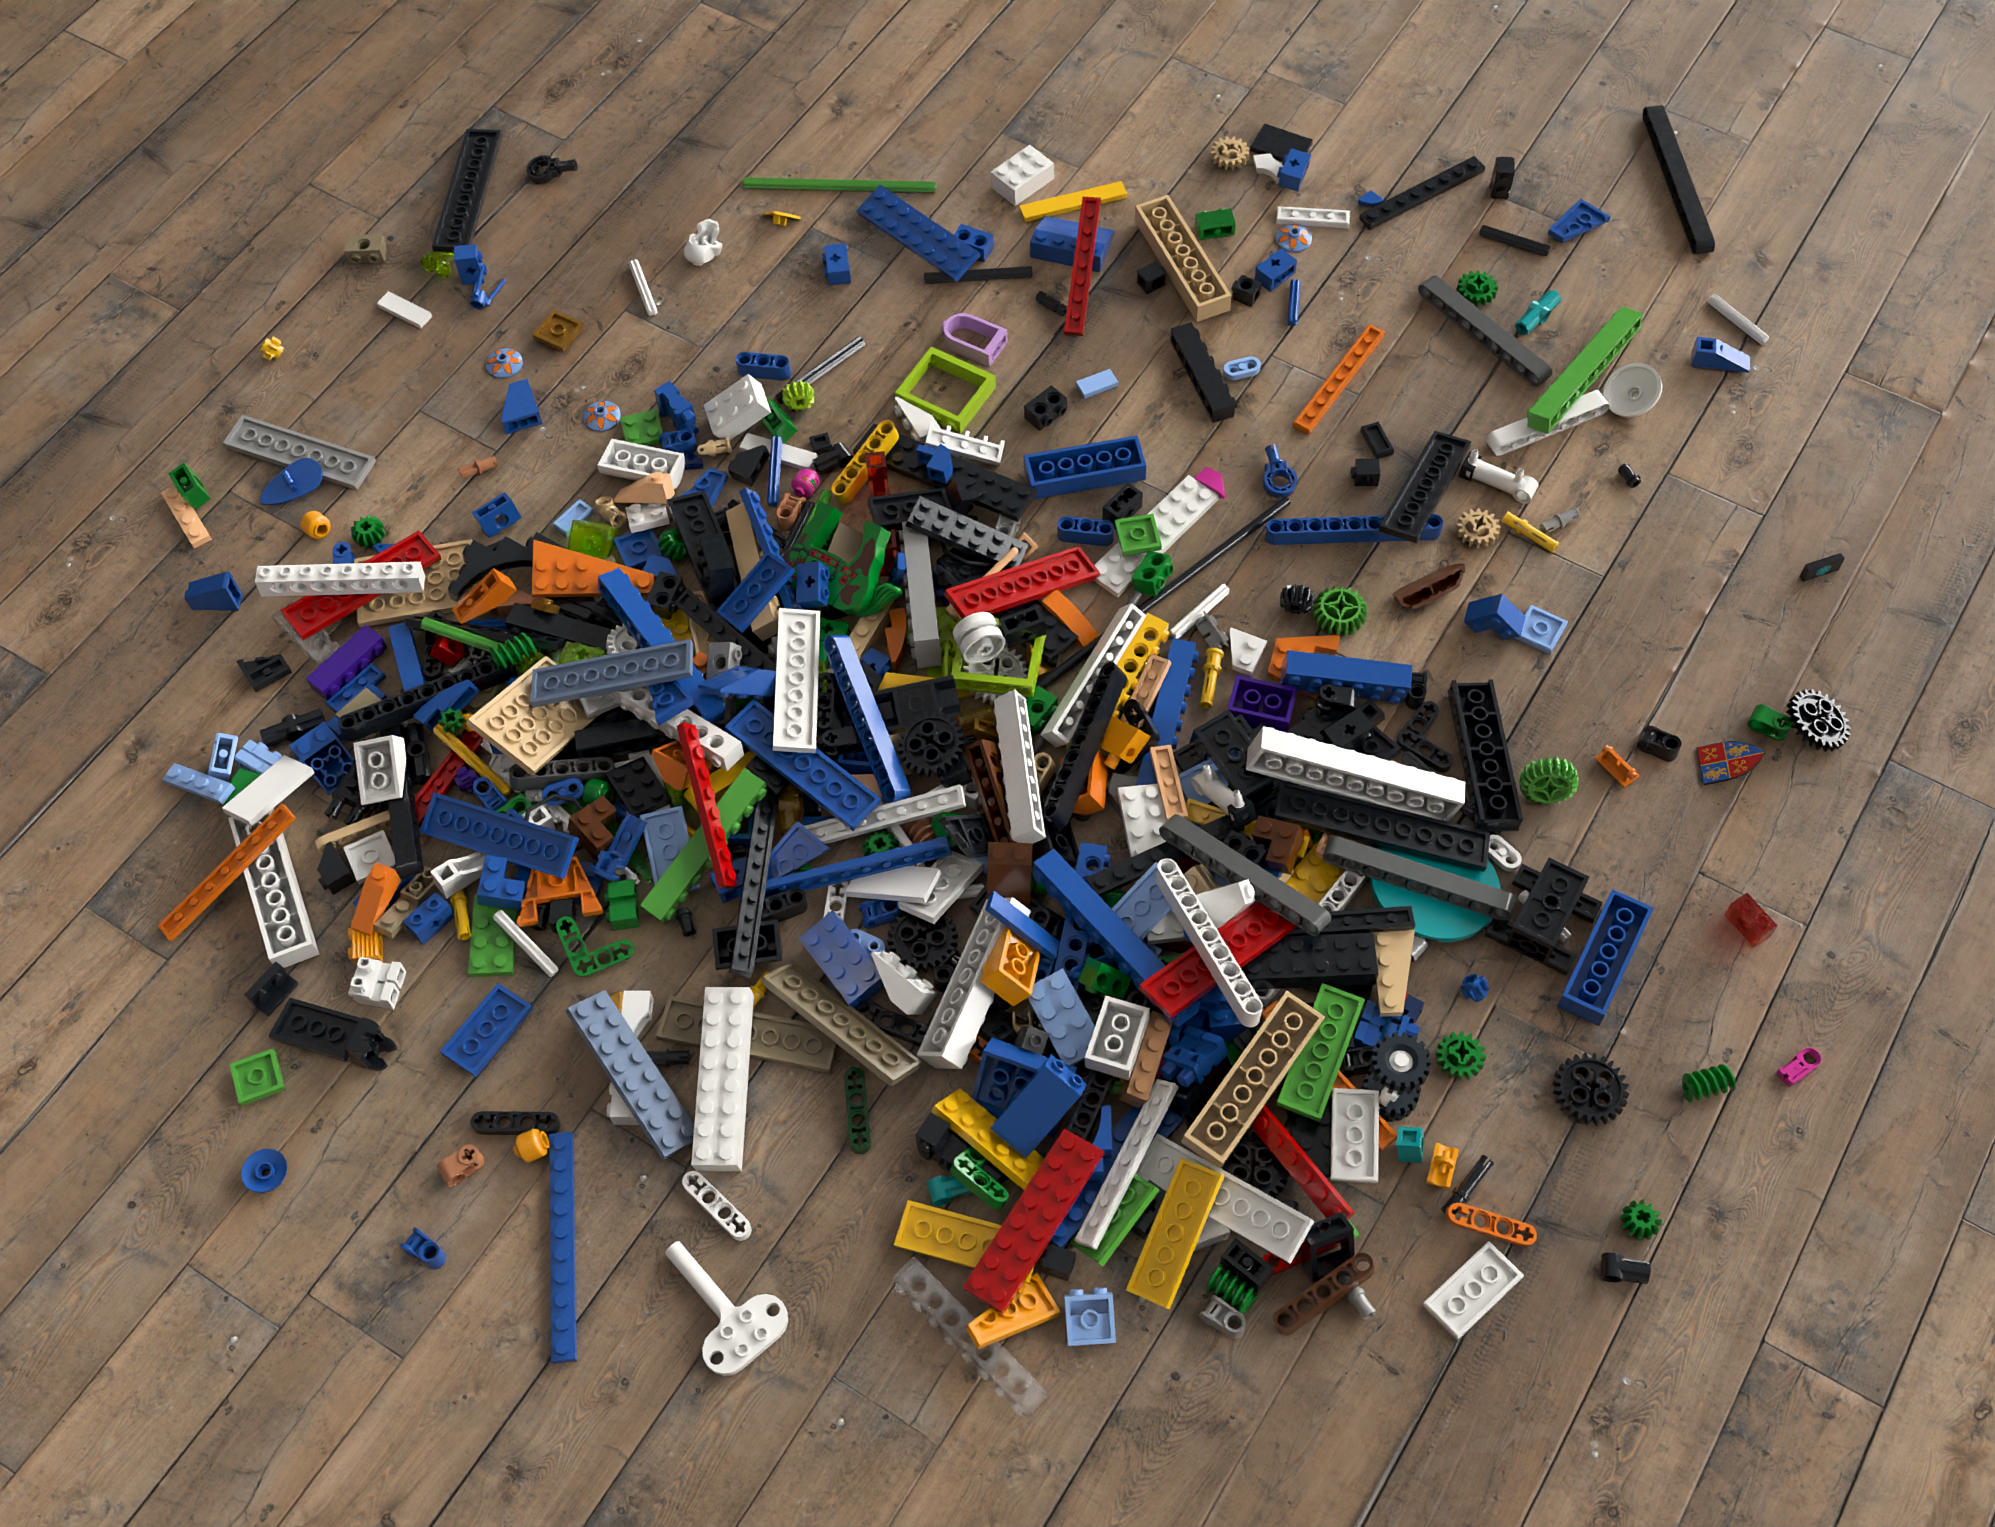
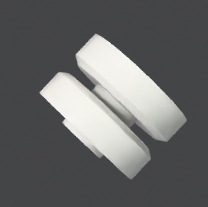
M987 612L974 613L965 617L953 630V638L960 648L964 660L971 664L984 663L993 659L1004 649L1006 644L994 616Z

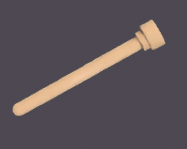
M1016 547L1011 548L983 577L1000 572L1018 554V549ZM951 604L944 610L953 621L956 622L960 618Z

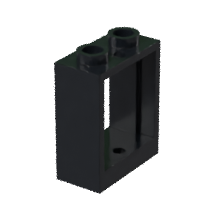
M1343 1212L1313 1223L1300 1246L1302 1268L1313 1284L1355 1255L1354 1228ZM1340 1240V1250L1317 1259V1249Z

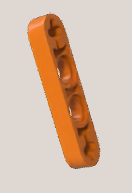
M1454 1203L1447 1207L1445 1211L1446 1220L1454 1226L1518 1246H1529L1537 1238V1232L1530 1224L1463 1203ZM1459 1209V1214L1466 1216L1470 1212L1468 1218L1460 1217L1456 1220L1452 1211ZM1475 1215L1484 1217L1485 1225L1483 1228L1475 1225ZM1498 1222H1504L1507 1225L1508 1232L1505 1235L1497 1231L1496 1225ZM1524 1230H1526V1234L1530 1236V1238L1526 1239L1525 1241L1523 1240V1236L1519 1234H1514L1513 1238L1511 1237L1514 1231L1522 1232Z

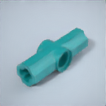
M1549 290L1538 301H1533L1526 310V313L1515 323L1517 332L1521 335H1528L1539 323L1541 325L1544 324L1549 318L1550 313L1561 303L1562 298L1559 292Z

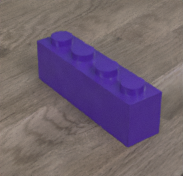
M364 625L312 672L306 680L311 689L327 701L378 656L382 655L387 646L382 636L367 625Z

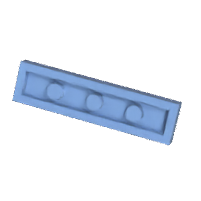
M176 763L172 765L162 779L168 785L222 805L235 789L231 783Z

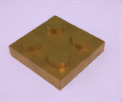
M553 309L532 336L534 340L564 353L585 327L583 322Z

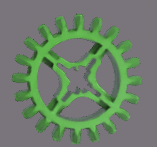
M1343 585L1340 589L1333 586L1332 590L1326 587L1324 592H1320L1314 600L1312 608L1313 620H1316L1317 626H1321L1322 631L1328 630L1329 635L1332 632L1336 633V635L1343 633L1346 637L1348 632L1354 634L1356 630H1360L1362 625H1364L1368 613L1366 609L1367 604L1363 602V596H1358V590L1351 592V587L1347 590L1344 589Z
M1549 756L1547 759L1542 760L1539 758V761H1531V765H1525L1519 780L1521 792L1526 796L1527 800H1532L1533 803L1539 802L1540 805L1548 803L1549 806L1551 803L1555 802L1558 804L1561 800L1566 801L1567 797H1573V793L1577 791L1579 783L1577 770L1571 762H1566V759L1559 760L1558 757L1550 759Z

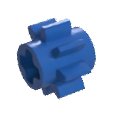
M1477 974L1465 977L1462 981L1463 985L1460 986L1465 999L1472 998L1474 1002L1486 998L1488 995L1487 991L1490 990L1484 976L1479 978Z

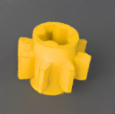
M272 337L271 340L266 338L260 347V350L263 351L262 357L271 361L272 357L278 359L284 347L280 346L281 341L275 337Z

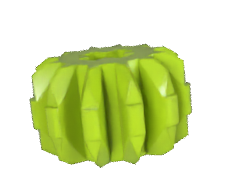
M802 380L799 382L793 381L792 384H786V388L782 392L783 403H785L789 410L794 409L797 412L799 409H802L804 411L805 408H811V404L814 403V389L808 382L803 383Z

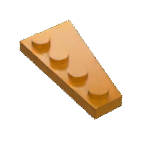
M1038 1273L1031 1277L1029 1284H1022L1004 1314L994 1308H989L969 1323L966 1330L976 1348L981 1349L1059 1316L1061 1311Z

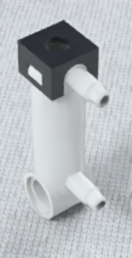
M1478 450L1469 451L1461 465L1458 477L1470 482L1474 478L1511 494L1520 503H1529L1538 488V482L1530 476H1523L1524 470L1522 468H1519L1515 475L1482 461V456L1478 455Z
M1204 765V771L1191 778L1194 790L1200 796L1205 795L1230 817L1231 823L1239 830L1257 819L1253 803L1245 796L1242 797L1239 790L1233 792L1220 781L1215 771L1209 765Z

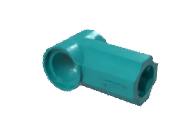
M938 1176L926 1182L933 1206H942L951 1202L952 1198L973 1193L954 1176L947 1178L945 1176Z

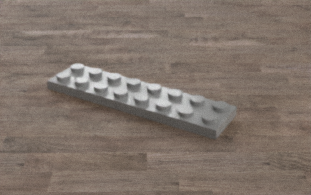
M245 415L240 417L223 442L225 448L283 467H287L301 458L313 459L322 468L323 480L354 490H358L376 463L373 456Z

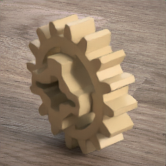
M1226 136V140L1219 138V142L1215 141L1214 146L1211 147V159H1213L1214 164L1218 163L1219 168L1225 166V170L1228 167L1234 170L1237 166L1240 169L1241 164L1246 165V160H1249V147H1247L1246 142L1242 143L1241 138L1235 140L1234 136L1232 139Z
M1480 508L1477 509V512L1470 509L1469 513L1463 512L1462 517L1458 519L1456 531H1458L1457 536L1463 537V543L1468 541L1469 547L1475 544L1478 549L1480 545L1487 548L1488 543L1493 545L1495 539L1499 537L1501 526L1498 525L1499 519L1494 520L1495 514L1488 515V510H1485L1483 513Z

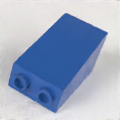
M1051 1055L1005 1104L990 1129L1023 1157L1027 1158L1082 1095L1087 1084L1079 1075L1070 1071L1061 1060Z

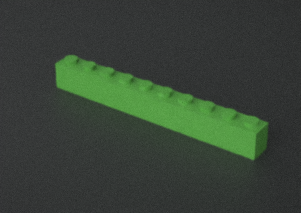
M1623 306L1613 313L1608 323H1605L1600 332L1594 335L1592 341L1585 345L1584 350L1576 355L1574 361L1567 365L1565 371L1558 375L1556 381L1547 388L1543 396L1538 398L1536 404L1528 409L1526 418H1528L1527 427L1549 434L1641 329L1643 313Z

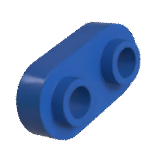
M570 777L548 784L542 790V800L548 797L550 791H555L556 795L577 799L583 794V783L578 778ZM571 784L577 786L574 791L569 790ZM553 798L545 804L556 806L568 801Z

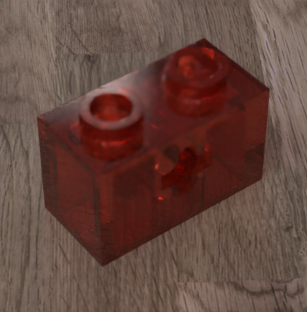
M1748 892L1733 901L1724 914L1753 948L1770 938L1778 926Z

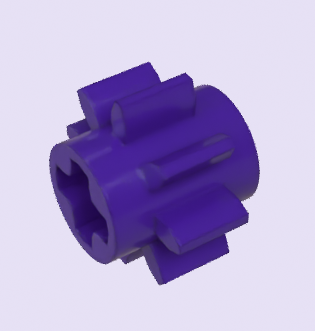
M464 766L456 771L458 776L454 780L461 792L467 789L468 793H471L474 781L478 777L473 768L467 770Z

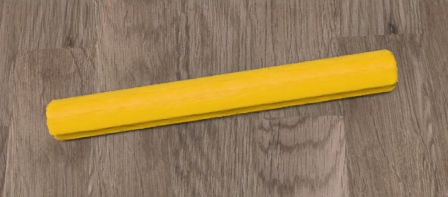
M439 723L433 728V732L481 777L488 778L504 797L512 791L511 787L451 731L445 733L443 726H440Z

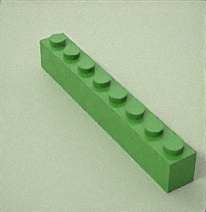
M745 768L716 804L720 812V821L725 831L727 845V840L731 834L735 835L740 829V822L743 818H748L754 810L753 805L757 800H762L767 792L766 783ZM702 824L640 905L644 911L663 924L674 917L676 907L679 903L683 904L689 896L688 891L692 886L699 884L702 879L701 874L706 868L709 869L712 866Z

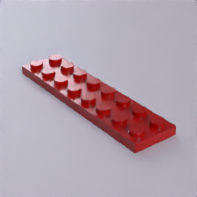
M418 530L363 563L421 562L424 570L440 561L441 555ZM384 593L306 595L280 611L299 637L305 640Z
M1077 546L945 590L944 595L959 616L964 619L971 614L979 612L994 614L1048 596L1055 590L1060 592L1095 580L1100 576V572L1083 550Z
M1256 901L1217 930L1238 965L1242 968L1296 929L1297 926L1259 901ZM1193 946L1142 982L1139 990L1171 1019L1218 984L1195 946Z
M1063 1129L963 1285V1290L1004 1314L1105 1154L1104 1151L1070 1131Z

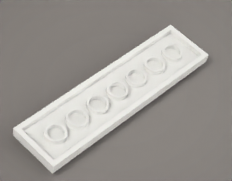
M1188 475L1148 513L1154 514L1162 544V550L1152 552L1163 554L1218 501L1219 495ZM1118 542L1095 564V567L1100 572V576L1093 581L1118 598L1132 584L1131 577L1147 552L1122 556Z
M779 608L773 751L816 752L820 611Z
M1158 784L1119 787L1117 793L1130 857L1166 842L1159 833V828L1166 822ZM1172 909L1147 934V945L1187 941L1184 937L1183 926Z
M1157 1133L1135 1174L1146 1181L1150 1179L1166 1192L1180 1158L1223 1174L1224 1179L1208 1217L1291 1264L1314 1223L1311 1218Z

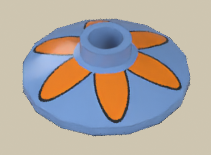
M1297 224L1285 225L1276 234L1277 245L1287 252H1301L1310 246L1312 240L1310 231Z
M508 348L493 352L486 360L487 371L496 378H509L517 374L523 365L522 356L519 352Z
M609 401L595 402L585 410L583 415L584 424L593 431H609L619 423L621 417L620 409L616 404Z

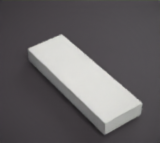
M389 291L377 302L378 308L420 329L432 318L431 312Z

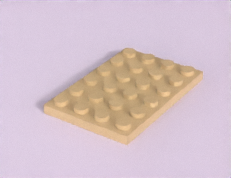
M469 539L434 545L433 547L441 555V560L423 570L425 574L424 591L417 593H384L357 609L359 627L402 621L412 615L428 616L434 611H441L443 614L453 612L452 609L477 585L476 583L469 588L458 602L451 600L449 597L448 587L453 580L456 581L460 568L465 564L462 554L463 550L468 544L471 545L473 540ZM373 556L356 558L354 563H363Z
M547 656L542 658L470 717L466 724L531 776L537 773L575 739L574 731L588 728L601 715L599 714L588 719L579 699L538 707L531 705L533 669L557 665Z

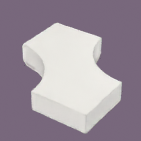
M1271 154L1253 155L1256 173L1269 175L1278 184L1279 178H1277L1279 167H1283L1282 163L1277 162Z

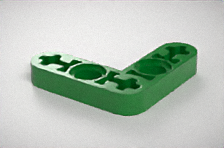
M565 916L557 921V932L572 968L578 976H589L629 959L634 953L632 942L626 939L588 953L574 919ZM562 922L572 923L573 926L570 927V931L572 934L576 932L578 936L570 937L565 941L563 937H568L565 930H560V927L563 926ZM576 940L581 943L579 952L572 953L569 951L568 945L571 941ZM623 943L625 946H630L631 949L628 950V955L624 956L623 953H619L616 955L619 959L614 961L613 953L609 950L610 948L614 947V951L621 949L620 945ZM607 952L610 955V961L607 964H600L597 960L599 953ZM594 956V962L598 968L593 969V965L588 966L585 973L582 970H577V967L580 966V961L589 963L591 962L589 957Z
M972 1146L954 1159L950 1168L951 1174L988 1206L994 1209H1002L1009 1198L1008 1191L981 1169L988 1160ZM971 1155H977L981 1160H975ZM974 1180H980L984 1185H978Z

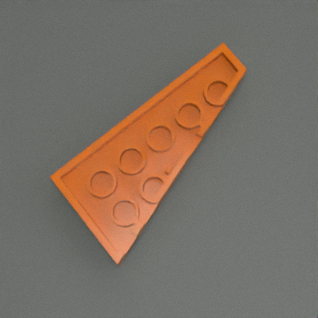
M533 539V598L602 596L598 591V576L620 568L624 574L629 576L632 585L639 589L641 596H648L654 584V574Z

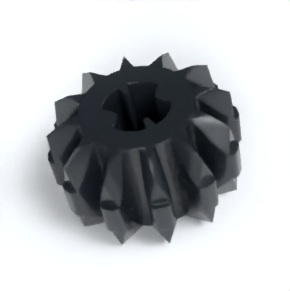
M1294 584L1293 586L1287 585L1286 588L1282 589L1280 607L1284 608V611L1300 615V613L1306 614L1312 610L1314 592L1309 587Z

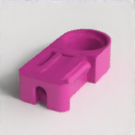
M1805 1048L1795 1055L1790 1063L1783 1068L1780 1067L1776 1074L1788 1087H1792L1818 1067L1822 1060L1821 1055L1814 1048ZM1806 1054L1813 1056L1815 1064L1806 1063L1803 1056Z

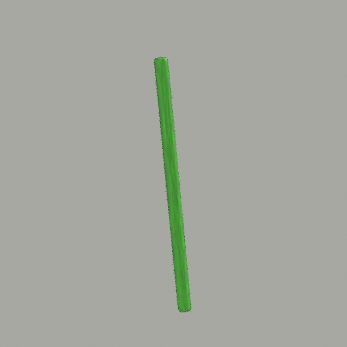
M743 178L744 188L874 191L881 185L890 192H936V182Z

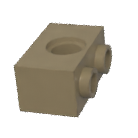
M383 234L346 235L344 253L349 264L385 263L387 245Z

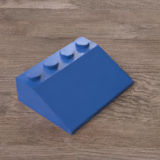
M1045 216L1036 227L1031 238L1030 257L1073 266L1079 223ZM1098 227L1092 271H1101L1115 230Z
M991 1038L983 1050L972 1099L984 1107L991 1115L998 1117L1005 1104L1040 1068L1048 1057ZM1064 1063L1070 1071L1076 1074V1067ZM1062 1118L1047 1135L1056 1137Z

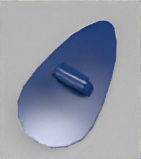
M301 458L294 461L266 486L260 496V502L263 505H278L303 497L314 491L322 481L323 471L321 466L310 458Z

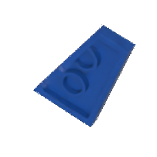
M1580 199L1549 228L1548 235L1564 243L1609 222L1611 216Z
M709 468L694 482L695 485L688 492L685 491L680 496L705 490L713 508L729 478L728 473Z
M677 680L648 685L656 714L655 718L659 726L695 704L693 698Z
M797 821L772 849L767 880L784 877L831 849Z

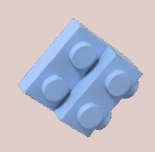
M1105 1287L1093 1288V1293L1084 1294L1083 1289L1069 1290V1295H1064L1068 1346L1116 1343L1113 1293L1107 1292Z

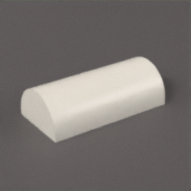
M611 439L597 466L601 474L635 481L655 472L670 473L673 488L676 489L683 476L685 457L683 453Z

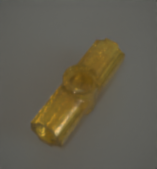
M792 783L781 791L778 801L779 814L781 815L780 833L782 836H785L797 821L799 822V814L802 812L800 789Z

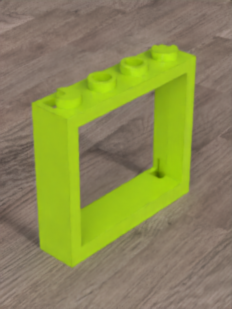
M930 347L896 390L895 397H899L934 417L937 424L946 428L947 425L951 426L950 431L961 434L995 390L996 377L987 371L934 347ZM931 365L980 387L958 416L909 394Z
M995 618V620H996V622H997V624H998V628L1000 629V627H999V620H998L997 618ZM1046 635L1035 639L1027 679L960 672L963 656L960 648L957 646L951 671L956 689L995 694H1006L1015 689L1024 697H1034Z

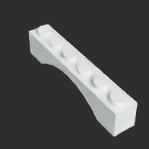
M543 805L530 811L529 822L555 830L553 817ZM475 852L458 859H450L430 871L435 885L446 899L481 878L485 855L488 854Z
M624 991L621 1014L636 1037L640 1035L644 1027L652 1020L654 999L651 991ZM610 1082L609 1094L612 1095L611 1103L607 1105V1116L610 1117L613 1125H639L612 1082Z

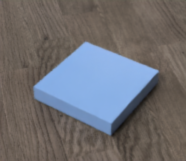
M1530 605L1524 615L1526 618L1521 636L1514 639L1550 655L1566 628L1568 621Z

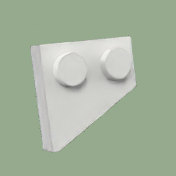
M1230 628L1232 670L1252 676L1267 645V641Z

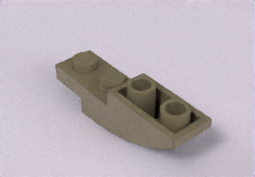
M425 866L424 872L417 874L400 891V899L374 923V931L391 939L401 929L407 931L402 921L438 889L430 872L433 870L432 868Z

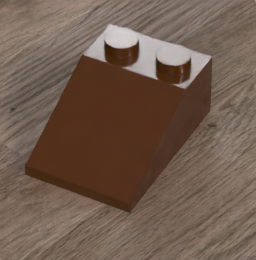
M988 842L987 899L989 894L995 891L1003 898L1013 897L1030 909L1033 845L1031 843Z

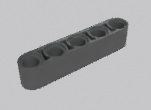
M608 757L549 761L533 776L519 765L514 764L509 769V781L511 788L516 791L543 789L548 784L570 777L581 780L583 786L591 779L608 782L605 773L614 769V763Z

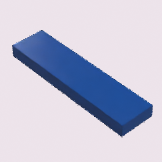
M994 891L989 894L985 908L988 913L1051 961L1057 957L1060 945L1058 939Z

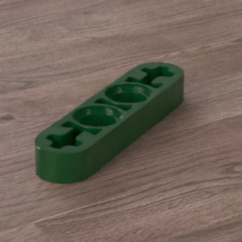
M852 1067L844 1075L849 1139L854 1153L865 1154L871 1148L865 1076L860 1068ZM852 1075H857L858 1088H853ZM854 1095L863 1097L862 1103L858 1105L852 1104L850 1099ZM857 1116H862L865 1122L862 1126H855L852 1124V1120ZM862 1132L863 1147H858V1144H856L858 1142L857 1133Z

